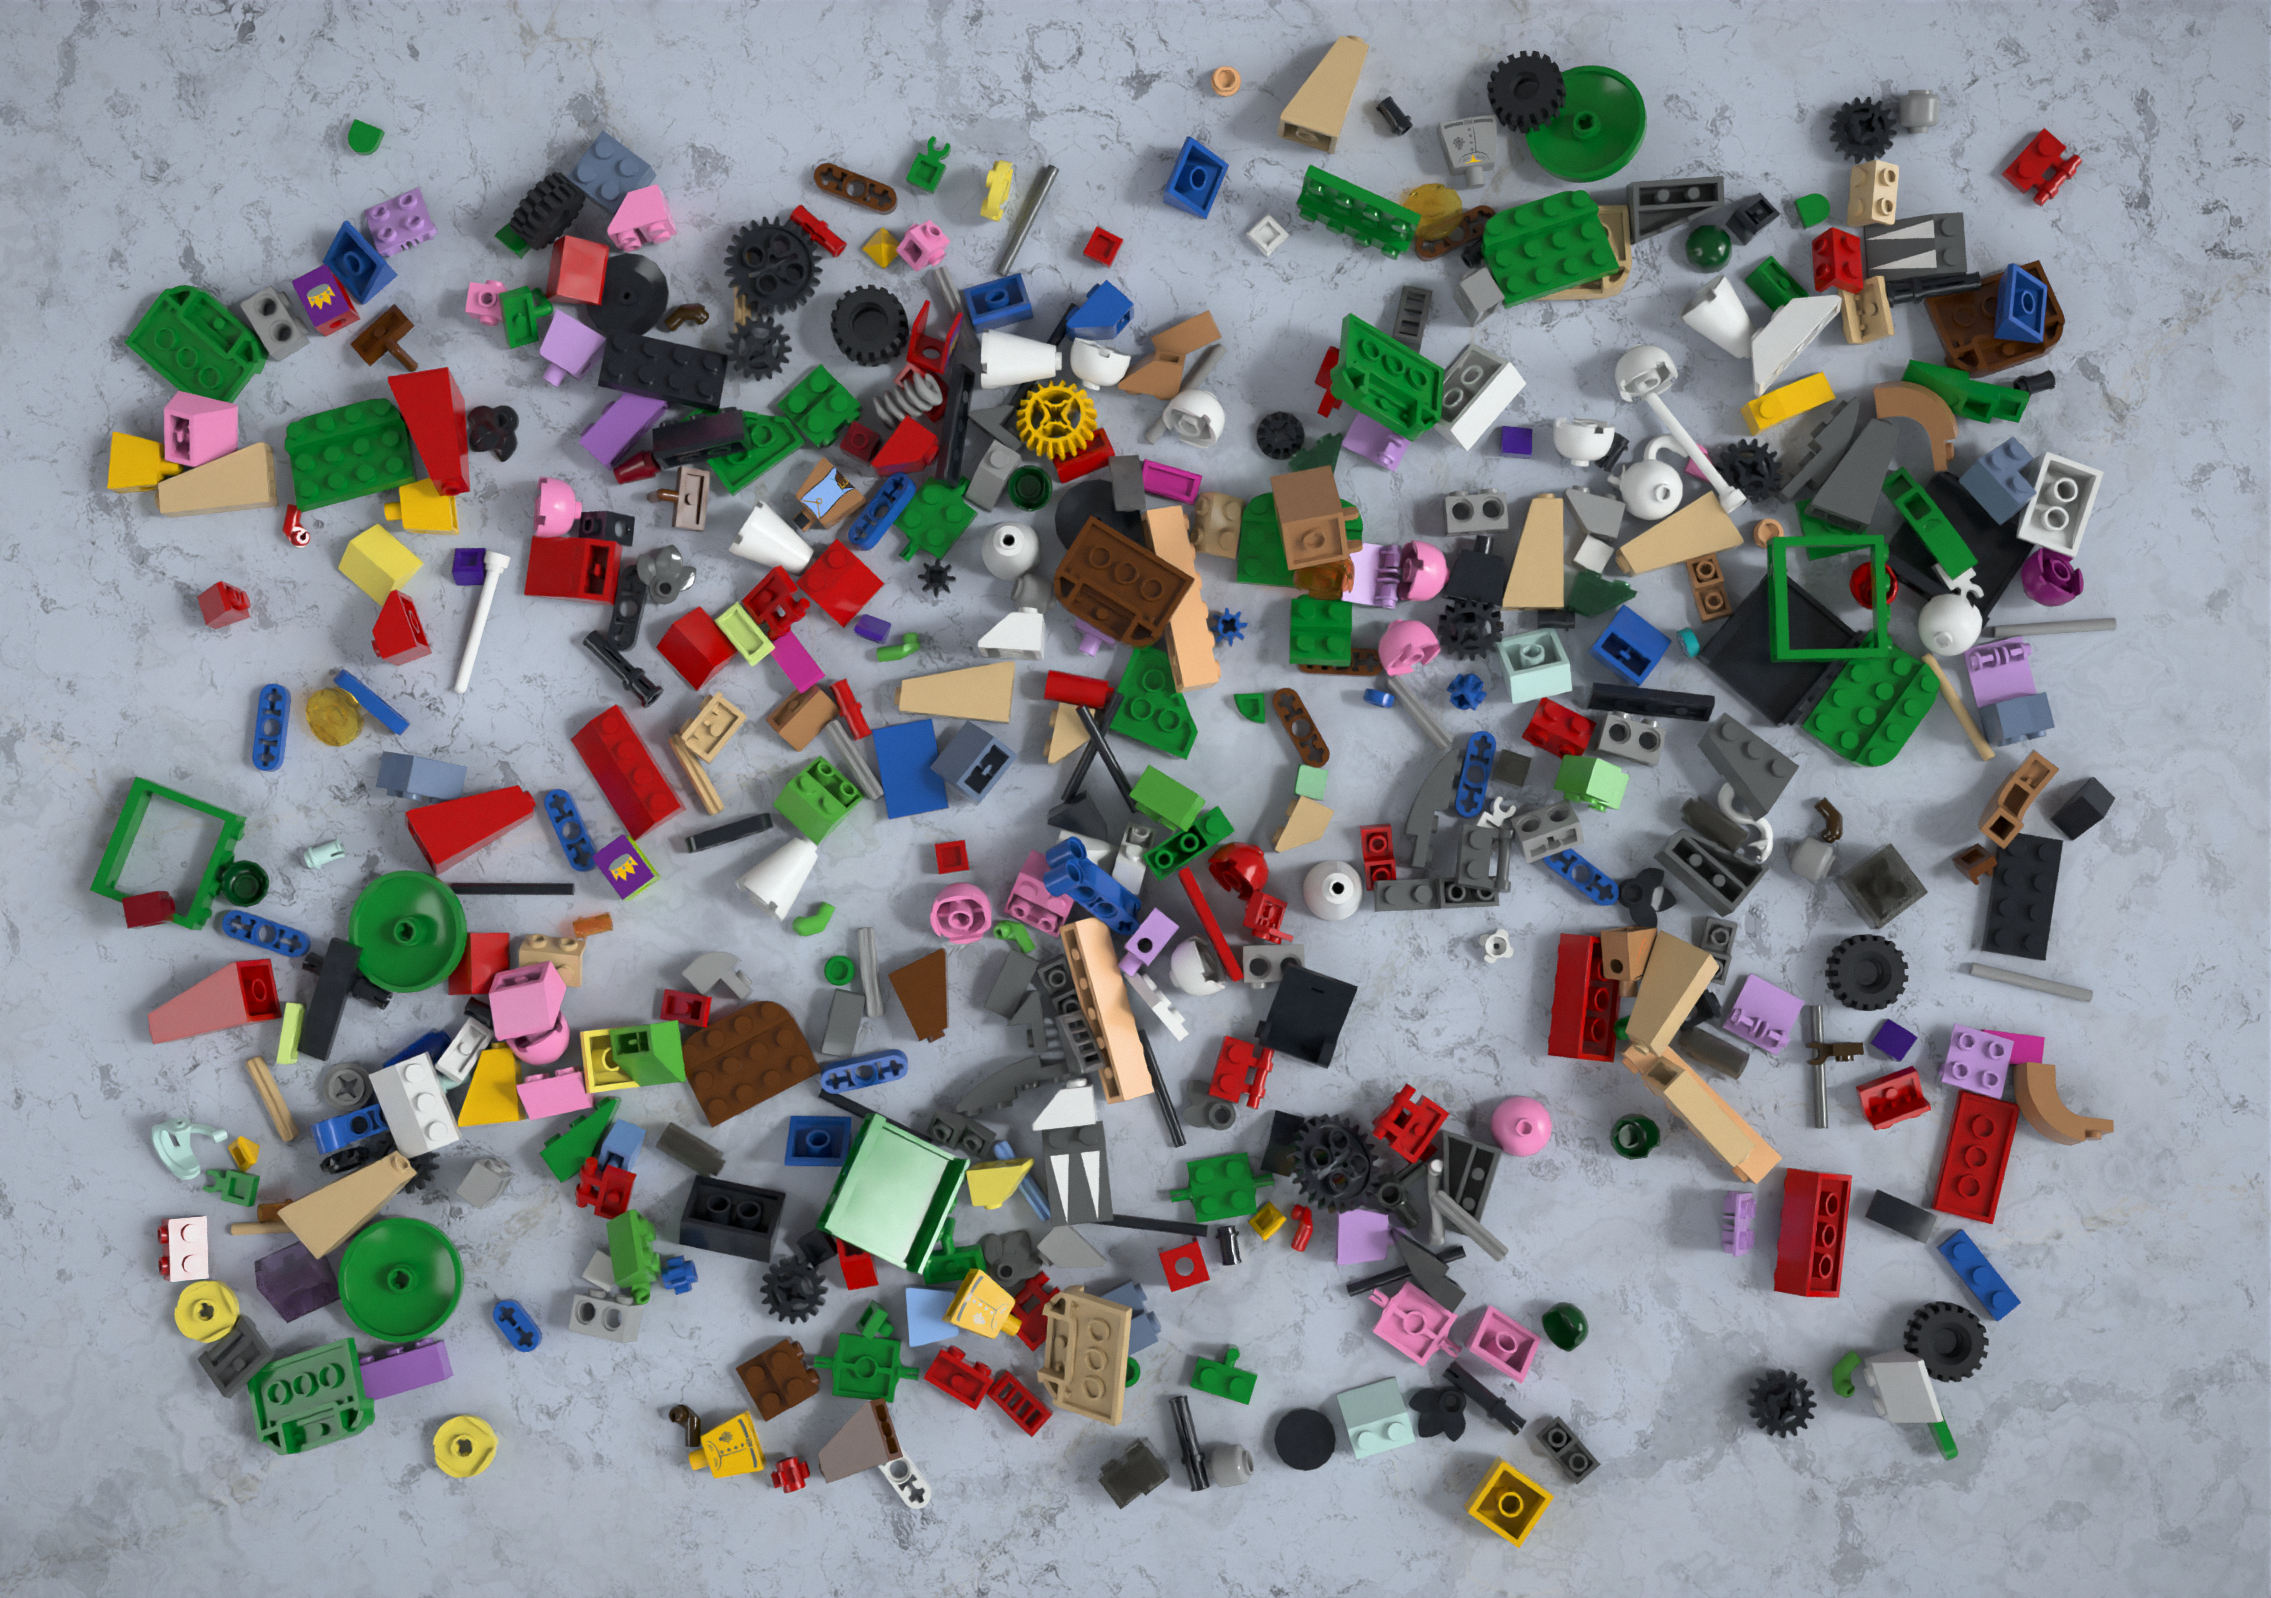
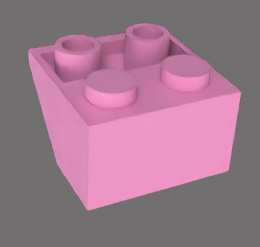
M658 184L627 193L607 229L609 237L619 251H635L642 247L641 244L651 241L653 243H663L670 240V236L677 234L668 200Z
M178 391L164 407L165 460L198 467L238 451V405Z
M1032 849L1019 872L1003 912L1058 938L1060 935L1059 927L1065 925L1076 901L1066 893L1060 897H1054L1047 891L1043 882V876L1051 868L1047 864L1046 856Z
M551 961L496 973L489 991L495 1037L498 1041L518 1038L536 1032H545L554 1028L567 987Z
M579 1066L556 1070V1077L550 1078L549 1073L524 1077L525 1084L516 1086L529 1119L535 1120L594 1107L596 1105L594 1093L586 1094L584 1071L580 1072Z

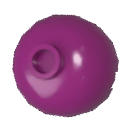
M2044 547L2035 551L2025 561L2021 571L2022 585L2027 597L2043 606L2055 607L2069 603L2081 594L2084 588V580L2080 569L2074 570L2069 563L2073 558Z

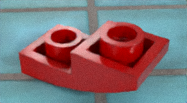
M1390 823L1360 826L1366 890L1373 891L1374 881L1396 880L1392 829Z

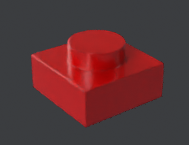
M1096 226L1083 251V256L1110 269L1124 241L1122 238Z
M965 840L935 844L939 875L970 870Z

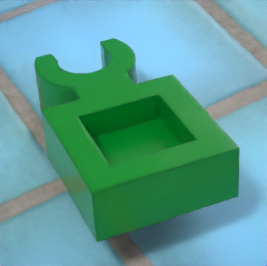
M934 136L927 143V156L918 153L906 177L907 183L933 195L946 170V165L940 161L947 158L951 152L949 143L945 144L943 150L936 151L934 146L937 139Z
M221 1169L207 1170L206 1174L214 1176L216 1183L215 1185L203 1186L205 1192L214 1193L222 1191L221 1200L246 1207L254 1206L260 1181L259 1175L236 1169H229L226 1173Z

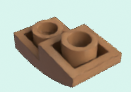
M1210 310L1151 337L1156 350L1183 355L1222 338Z
M1715 553L1686 561L1685 565L1701 623L1704 624L1731 616L1733 612L1723 586L1725 580Z

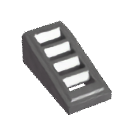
M1403 285L1392 338L1419 354L1433 291ZM1406 299L1424 302V306L1406 303ZM1404 311L1412 312V313H1417V314H1422V315H1421V317H1419V316L1404 314ZM1401 323L1419 326V329L1401 326Z
M1083 1010L1055 1017L1070 1076H1077L1105 1068L1106 1063ZM1076 1021L1077 1027L1070 1029L1067 1023ZM1079 1033L1080 1039L1075 1040L1073 1034ZM1082 1045L1084 1051L1080 1052L1078 1046Z

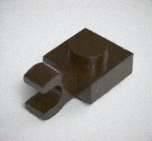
M1809 1042L1805 1044L1806 1048H1815L1818 1051L1816 1059L1806 1060L1809 1065H1821L1829 1056H1835V1062L1854 1061V1055H1864L1863 1042L1824 1044Z

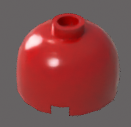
M1233 841L1221 846L1207 862L1212 863L1208 870L1215 881L1228 893L1232 887L1236 892L1240 893L1237 898L1242 901H1247L1252 896L1253 890L1262 892L1268 880L1269 869L1264 853L1255 844L1249 845L1244 842Z

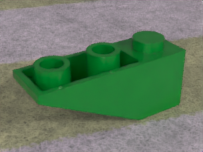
M1216 806L1195 820L1187 832L1180 830L1142 857L1158 881H1161L1230 836L1235 830L1219 806Z
M607 1096L594 1106L596 1112L588 1118L583 1114L569 1124L571 1128L569 1132L563 1136L557 1133L544 1142L546 1148L539 1154L560 1183L569 1180L580 1172L581 1166L585 1164L588 1157H595L622 1102L620 1097L611 1100Z

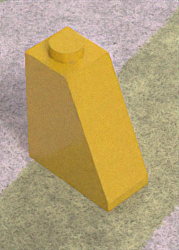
M507 1042L491 1043L492 1049L482 1050L457 1121L458 1127L526 1120L525 1107L516 1086L523 1084L521 1060L514 1054Z

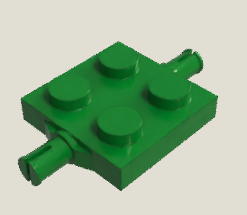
M962 475L957 489H951L941 485L930 476L893 522L898 529L906 534L910 541L902 552L898 554L906 562L909 563L919 549L929 552L941 561L977 517L978 513L968 506L961 497L970 486L971 481Z
M1244 1152L1187 1162L1189 1173L1188 1187L1170 1190V1195L1183 1194L1182 1196L1171 1197L1172 1203L1190 1200L1195 1208L1197 1223L1258 1213L1255 1200L1256 1188L1275 1185L1274 1180L1262 1182V1180L1272 1179V1173L1254 1176L1249 1166L1248 1154Z
M844 1332L840 1333L838 1350L834 1357L815 1355L814 1368L832 1369L834 1379L833 1396L875 1400L884 1397L888 1403L894 1402L896 1385L900 1378L918 1381L920 1371L919 1367L902 1366L900 1359L902 1340L876 1336L870 1340L860 1334Z

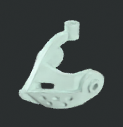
M184 1116L171 1118L154 1125L151 1129L150 1137L164 1165L178 1178L188 1180L198 1176L200 1173L199 1162L193 1155L190 1147V1133L208 1135L214 1143H218L228 1138L224 1128L216 1130L214 1127L206 1124H191V1121ZM168 1133L175 1135L179 1143L178 1146L173 1145Z

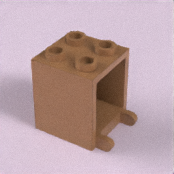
M1331 465L1270 477L1277 524L1288 571L1349 559V554L1362 551L1363 544L1361 540L1347 541L1344 522L1358 518V508H1342Z

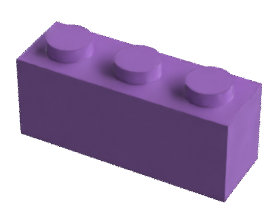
M623 392L624 394L616 402L611 401L605 406L601 413L603 416L595 424L590 423L582 431V438L578 442L611 471L672 406L668 401Z
M433 1337L415 1342V1348L404 1351L403 1346L385 1351L386 1357L375 1360L374 1355L358 1359L366 1398H374V1401L443 1381L453 1376L444 1340L434 1342Z

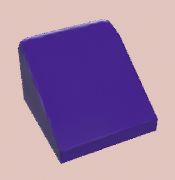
M1502 426L1499 456L1530 459L1532 456V429Z
M455 548L452 575L456 585H484L486 578L485 548Z
M864 614L856 624L854 631L857 636L883 645L890 632L891 623Z
M1887 1019L1870 1044L1892 1060L1901 1062L1918 1037L1892 1020Z

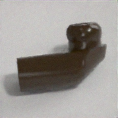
M700 303L682 304L663 322L674 332L686 320H694L698 325H703L708 321L709 313L705 310V306Z
M1823 797L1814 805V808L1826 820V828L1822 830L1821 837L1826 843L1832 844L1835 840H1840L1843 835V817L1826 797Z
M678 1404L671 1408L669 1411L671 1422H676L685 1429V1446L699 1447L701 1434L700 1417L687 1405Z

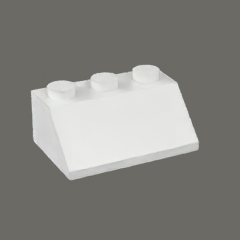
M1472 343L1444 375L1441 418L1432 428L1449 442L1468 451L1525 386L1526 382L1510 361Z
M1020 607L1019 612H1011L978 641V648L982 656L986 658L1044 661L1046 624L1043 614H1039L1036 608Z
M428 1051L369 1074L399 1153L403 1157L409 1159L455 1142L462 1137Z
M1086 1078L1068 1080L1066 1082L1067 1086H1063L1032 1124L1033 1131L1096 1124L1097 1112L1093 1083L1087 1084Z

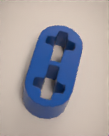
M506 1299L495 1306L493 1311L495 1323L518 1351L530 1352L541 1344L542 1332L517 1300ZM503 1306L506 1309L514 1308L515 1312L512 1314V1317L517 1322L516 1325L510 1318L506 1320L502 1318L501 1315L504 1313ZM519 1326L525 1333L530 1331L533 1333L534 1336L531 1338L532 1345L528 1342L525 1344L521 1343L520 1339H522L523 1334L518 1329Z

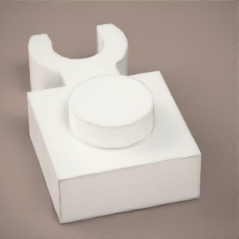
M1938 563L1932 566L1937 577L1949 592L1956 588L1958 591L1957 595L1966 598L1968 591L1972 592L1977 599L1984 596L1982 589L1978 585L1972 584L1969 580L1976 576L1972 567L1952 581Z
M1499 796L1490 804L1491 814L1486 811L1481 812L1474 825L1509 830L1510 827L1504 824L1503 821L1515 813L1516 806L1511 805L1507 808L1506 812H1502L1499 804L1503 798ZM1492 841L1491 854L1497 851L1499 847L1498 841Z

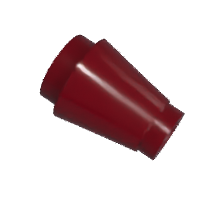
M641 450L614 468L613 472L617 482L623 485L625 483L655 478L656 474L661 472V466L654 459L653 450Z

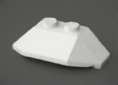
M1838 295L1793 298L1786 306L1781 305L1771 317L1772 321L1765 328L1760 327L1751 338V359L1754 394L1757 397H1760L1807 345L1840 312L1841 297Z

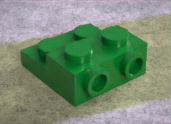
M822 364L777 404L783 413L819 450L823 446L826 448L830 447L839 438L838 432L846 425L850 427L853 421L857 422L861 417L860 412L863 410L861 404Z
M1303 594L1298 596L1297 599H1292L1290 608L1289 664L1350 666L1352 602L1342 601L1341 596H1331L1328 600H1315V597L1309 594Z

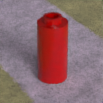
M1049 669L1044 699L1078 706L1086 704L1088 708L1104 710L1105 705L1108 704L1114 692V688L1108 687L1109 680Z

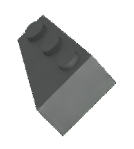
M1723 176L1638 181L1626 185L1631 245L1725 207Z
M1725 712L1713 721L1697 744L1719 775L1723 774L1732 786L1735 796L1738 799L1741 798L1750 810V816L1755 822L1769 813L1800 767Z
M1680 829L1672 834L1653 856L1654 859L1721 917L1733 913L1770 869V866L1763 863L1758 864L1745 858L1740 853H1733L1719 847L1717 843L1685 829Z
M1443 1130L1444 1192L1477 1222L1481 1223L1503 1149ZM1444 1215V1229L1467 1236Z

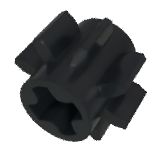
M936 559L933 566L924 563L925 575H918L919 580L926 581L927 583L922 588L923 592L925 593L931 589L935 598H938L939 592L943 590L950 594L949 582H956V577L948 576L947 574L951 571L952 566L949 564L943 568L939 559ZM934 572L937 575L944 573L941 576L943 583L940 585L937 582L931 584L933 581L931 575Z

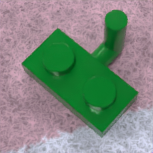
M523 286L498 294L506 343L510 349L539 341L536 319L550 315L554 310L541 288L537 287L531 291L528 286ZM533 299L536 302L537 306L533 305Z
M947 1217L943 1224L945 1231L940 1239L943 1249L931 1251L933 1255L932 1261L927 1270L923 1271L926 1285L964 1280L970 1268L980 1269L984 1273L987 1272L980 1244L955 1247L953 1234L956 1221L952 1217Z
M1232 1344L1227 1347L1223 1363L1198 1356L1190 1387L1249 1405L1258 1375L1234 1367L1236 1360L1240 1357L1238 1347Z

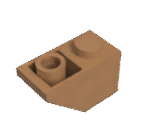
M1155 350L1127 369L1124 377L1119 381L1118 389L1125 390L1126 393L1132 395H1140L1142 393L1154 395L1155 398L1164 401L1174 399L1180 391L1186 355Z

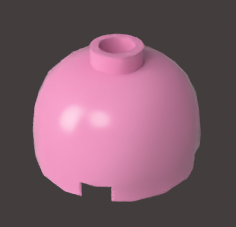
M540 476L537 489H541V495L538 494V497L535 498L534 509L535 537L549 538L562 536L572 528L574 519L580 520L582 503L576 501L574 490L565 481L553 477Z
M1411 540L1412 543L1407 542L1401 551L1403 556L1400 557L1399 569L1403 568L1402 582L1398 583L1397 594L1401 600L1427 601L1434 598L1441 591L1443 585L1448 583L1450 569L1446 566V560L1442 552L1433 544Z
M1403 619L1393 621L1387 626L1388 630L1384 632L1378 643L1380 662L1389 676H1401L1414 671L1410 667L1411 665L1421 661L1424 666L1433 660L1441 650L1438 639L1433 631L1422 622L1415 620L1404 621Z
M956 882L947 885L937 893L931 906L930 920L932 928L940 937L943 934L949 937V942L969 944L981 939L983 933L987 929L989 930L991 926V903L987 895L976 885L967 882Z
M559 1009L553 1029L523 1035L518 1038L506 1039L514 1054L523 1062L536 1066L544 1065L558 1060L567 1049L570 1042V1028L565 1016Z
M1517 1095L1506 1098L1496 1106L1490 1122V1131L1493 1141L1504 1152L1518 1157L1534 1155L1546 1146L1551 1137L1552 1122L1549 1112L1537 1100Z

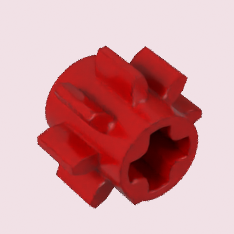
M797 1456L788 1457L776 1462L777 1470L770 1474L774 1488L782 1486L784 1493L804 1488L806 1486L804 1479L809 1478L811 1475L807 1461L799 1463Z

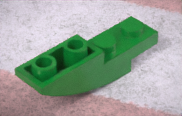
M1909 359L1901 381L1916 383L1935 392L1947 403L1953 414L1990 424L1992 417L2019 423L2029 402V392L1970 380L1969 372Z
M1903 466L1884 479L1881 491L1913 529L1917 538L1952 581L1978 563L1975 556L1941 510Z

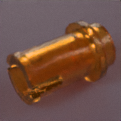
M610 912L587 918L578 916V920L573 921V928L577 939L583 938V940H587V936L614 930Z
M288 1198L285 1202L260 1203L257 1208L258 1221L261 1223L283 1221L277 1212L294 1201Z

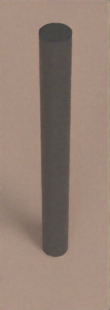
M1048 165L996 270L998 274L1007 277L1059 172L1057 167Z
M1823 1005L1810 1006L1812 1042L1824 1044ZM1812 1048V1057L1814 1060L1818 1056V1051L1815 1048ZM1824 1062L1821 1065H1813L1816 1128L1818 1129L1828 1128L1826 1066Z

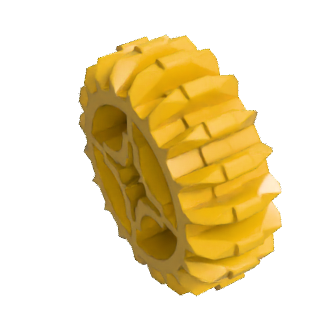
M1063 379L1059 386H1054V382L1050 380L1047 388H1043L1038 383V392L1034 393L1028 390L1027 396L1029 400H1021L1020 406L1022 409L1016 412L1017 419L1019 420L1016 423V427L1020 432V439L1023 442H1027L1028 450L1036 449V455L1039 458L1046 452L1048 459L1051 461L1055 454H1059L1060 459L1063 461L1067 452H1070L1075 457L1077 455V447L1085 450L1087 447L1085 440L1093 441L1094 435L1092 431L1097 429L1095 419L1098 417L1096 409H1093L1094 402L1091 398H1087V392L1084 389L1078 391L1075 383L1068 388ZM1078 410L1081 418L1077 427L1073 429L1070 421L1074 418L1073 414ZM1040 411L1043 420L1040 422V427L1035 430L1033 422ZM1051 418H1058L1059 422H1056V420L1052 422Z

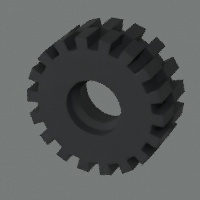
M1526 50L1520 51V57L1515 58L1514 54L1507 56L1509 62L1505 64L1501 60L1497 64L1499 72L1493 70L1490 74L1492 82L1487 84L1489 92L1487 95L1494 114H1496L1503 126L1507 124L1509 130L1513 132L1516 131L1517 127H1519L1521 133L1528 134V128L1531 127L1534 132L1540 131L1539 125L1543 123L1547 128L1552 124L1550 118L1553 116L1557 119L1561 115L1559 107L1564 108L1566 103L1564 96H1567L1565 83L1558 65L1555 61L1552 63L1550 57L1546 54L1541 58L1538 51H1532L1531 56L1527 55ZM1526 82L1537 84L1538 91L1533 97L1521 100L1515 96V90L1521 84Z
M554 172L552 176H546L543 182L540 180L533 190L530 189L528 191V196L520 201V207L515 209L513 212L514 217L510 220V228L532 249L539 251L540 248L544 249L548 243L551 245L557 237L560 238L564 234L563 231L572 225L573 219L578 217V211L584 206L585 194L562 173Z
M1864 934L1846 938L1840 942L1839 946L1833 948L1831 951L1833 952L1832 957H1828L1826 964H1829V969L1825 970V977H1829L1830 982L1827 983V986L1834 991L1835 994L1833 996L1835 999L1843 1002L1842 1005L1859 1011L1882 1010L1887 1008L1888 1004H1894L1898 1000L1896 998L1898 994H1903L1906 988L1902 986L1904 982H1908L1909 975H1905V969L1909 968L1907 962H1903L1901 958L1904 956L1903 952L1895 948L1896 944L1894 942L1887 941L1885 937L1880 935ZM1865 960L1872 962L1877 969L1875 981L1868 985L1859 983L1854 974L1857 964Z
M1937 1301L1935 1305L1928 1303L1924 1305L1925 1309L1923 1311L1916 1310L1913 1313L1916 1318L1914 1320L1909 1319L1906 1324L1910 1326L1909 1332L1904 1331L1903 1338L1907 1339L1908 1343L1904 1345L1905 1351L1923 1359L1929 1377L1935 1380L1949 1383V1380L1960 1382L1962 1381L1961 1377H1972L1974 1374L1971 1371L1974 1368L1980 1370L1983 1366L1979 1363L1981 1357L1987 1358L1988 1352L1984 1351V1345L1989 1346V1339L1983 1335V1333L1987 1332L1985 1326L1979 1323L1980 1319L1975 1314H1972L1970 1310L1962 1306L1944 1301ZM1940 1330H1951L1956 1336V1346L1949 1353H1940L1934 1346V1337Z

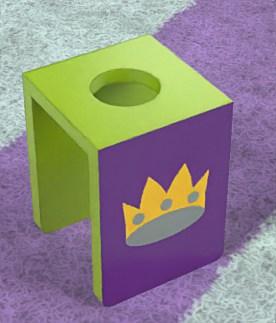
M620 835L592 856L594 862L624 901H631L661 879V876L630 836Z

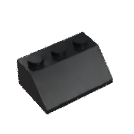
M737 407L720 409L719 414L708 417L706 413L695 414L689 417L690 421L678 423L677 420L664 421L659 424L660 427L652 429L654 459L664 469L753 450L746 414L742 409L737 410Z
M696 1175L680 1220L679 1244L769 1263L777 1240L786 1193Z

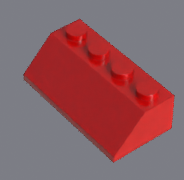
M616 704L590 720L570 739L635 842L687 809L623 707Z
M1561 933L1558 945L1557 971L1554 979L1555 990L1551 1008L1552 1018L1550 1035L1548 1037V1055L1614 1063L1616 1036L1612 1027L1619 1019L1621 996H1619V980L1606 979L1604 977L1601 937Z
M1787 1168V1175L1784 1179V1203L1780 1212L1782 1221L1780 1237L1777 1241L1778 1257L1777 1266L1774 1271V1291L1803 1297L1839 1298L1852 1175Z

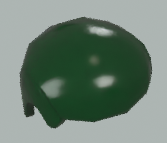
M1701 225L1689 234L1685 243V251L1691 264L1698 267L1702 273L1709 274L1719 272L1728 265L1732 256V245L1729 235L1719 226Z
M1024 465L1016 469L1008 479L1007 493L1014 506L1024 511L1033 512L1045 507L1052 497L1053 484L1051 478L1042 468Z
M247 860L234 862L222 874V892L225 898L235 906L247 908L257 905L268 894V875L256 862Z
M1629 1113L1622 1116L1616 1121L1610 1132V1142L1618 1155L1629 1160L1647 1158L1652 1149L1660 1144L1659 1128L1653 1120L1642 1114Z
M1559 1302L1542 1316V1324L1547 1336L1558 1348L1566 1352H1570L1578 1347L1588 1336L1589 1325L1583 1312L1572 1303Z

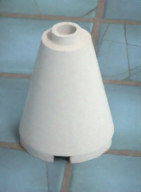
M1719 275L1696 292L1698 296L1693 302L1688 300L1680 310L1678 317L1683 323L1737 359L1742 357L1748 359L1751 357V338L1757 330L1729 280L1724 275Z
M983 329L981 363L984 373H981L982 390H991L1055 377L1056 370L1062 371V352H1057L1055 345L993 329Z
M760 499L728 549L734 555L772 568L782 565L787 573L799 576L801 572L805 573L816 561L812 557L814 550Z
M1007 521L996 525L988 532L982 545V557L986 567L995 577L1005 581H1016L1018 577L1022 578L1027 573L1032 574L1038 568L1042 558V545L1037 533L1031 527L1022 522Z
M795 837L741 875L735 881V884L741 892L747 888L750 891L749 900L774 920L777 917L778 921L782 922L818 858V855L815 853L817 847L806 837H803L801 840Z
M1329 860L1316 865L1310 870L1303 884V897L1306 905L1312 913L1324 920L1339 921L1351 916L1359 908L1363 899L1364 887L1360 875L1352 866L1342 861ZM1334 883L1340 884L1342 888L1341 894H1335L1332 891Z

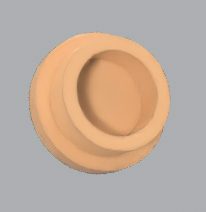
M1222 66L1214 71L1211 77V86L1216 94L1229 97L1239 90L1241 78L1237 70L1229 66Z
M1763 519L1753 529L1755 543L1764 549H1767L1766 542L1772 537H1784L1781 524L1774 519Z

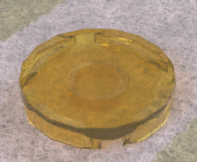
M1439 183L1424 184L1415 188L1403 204V207L1422 215L1415 236L1426 240L1441 239L1450 235L1459 226L1463 217L1462 201L1457 192L1452 188L1451 190L1445 188L1443 184Z
M341 687L320 689L308 699L306 706L307 723L313 734L329 746L341 747L350 744L359 737L364 726V717L361 718L359 712L361 710L359 702L351 693Z

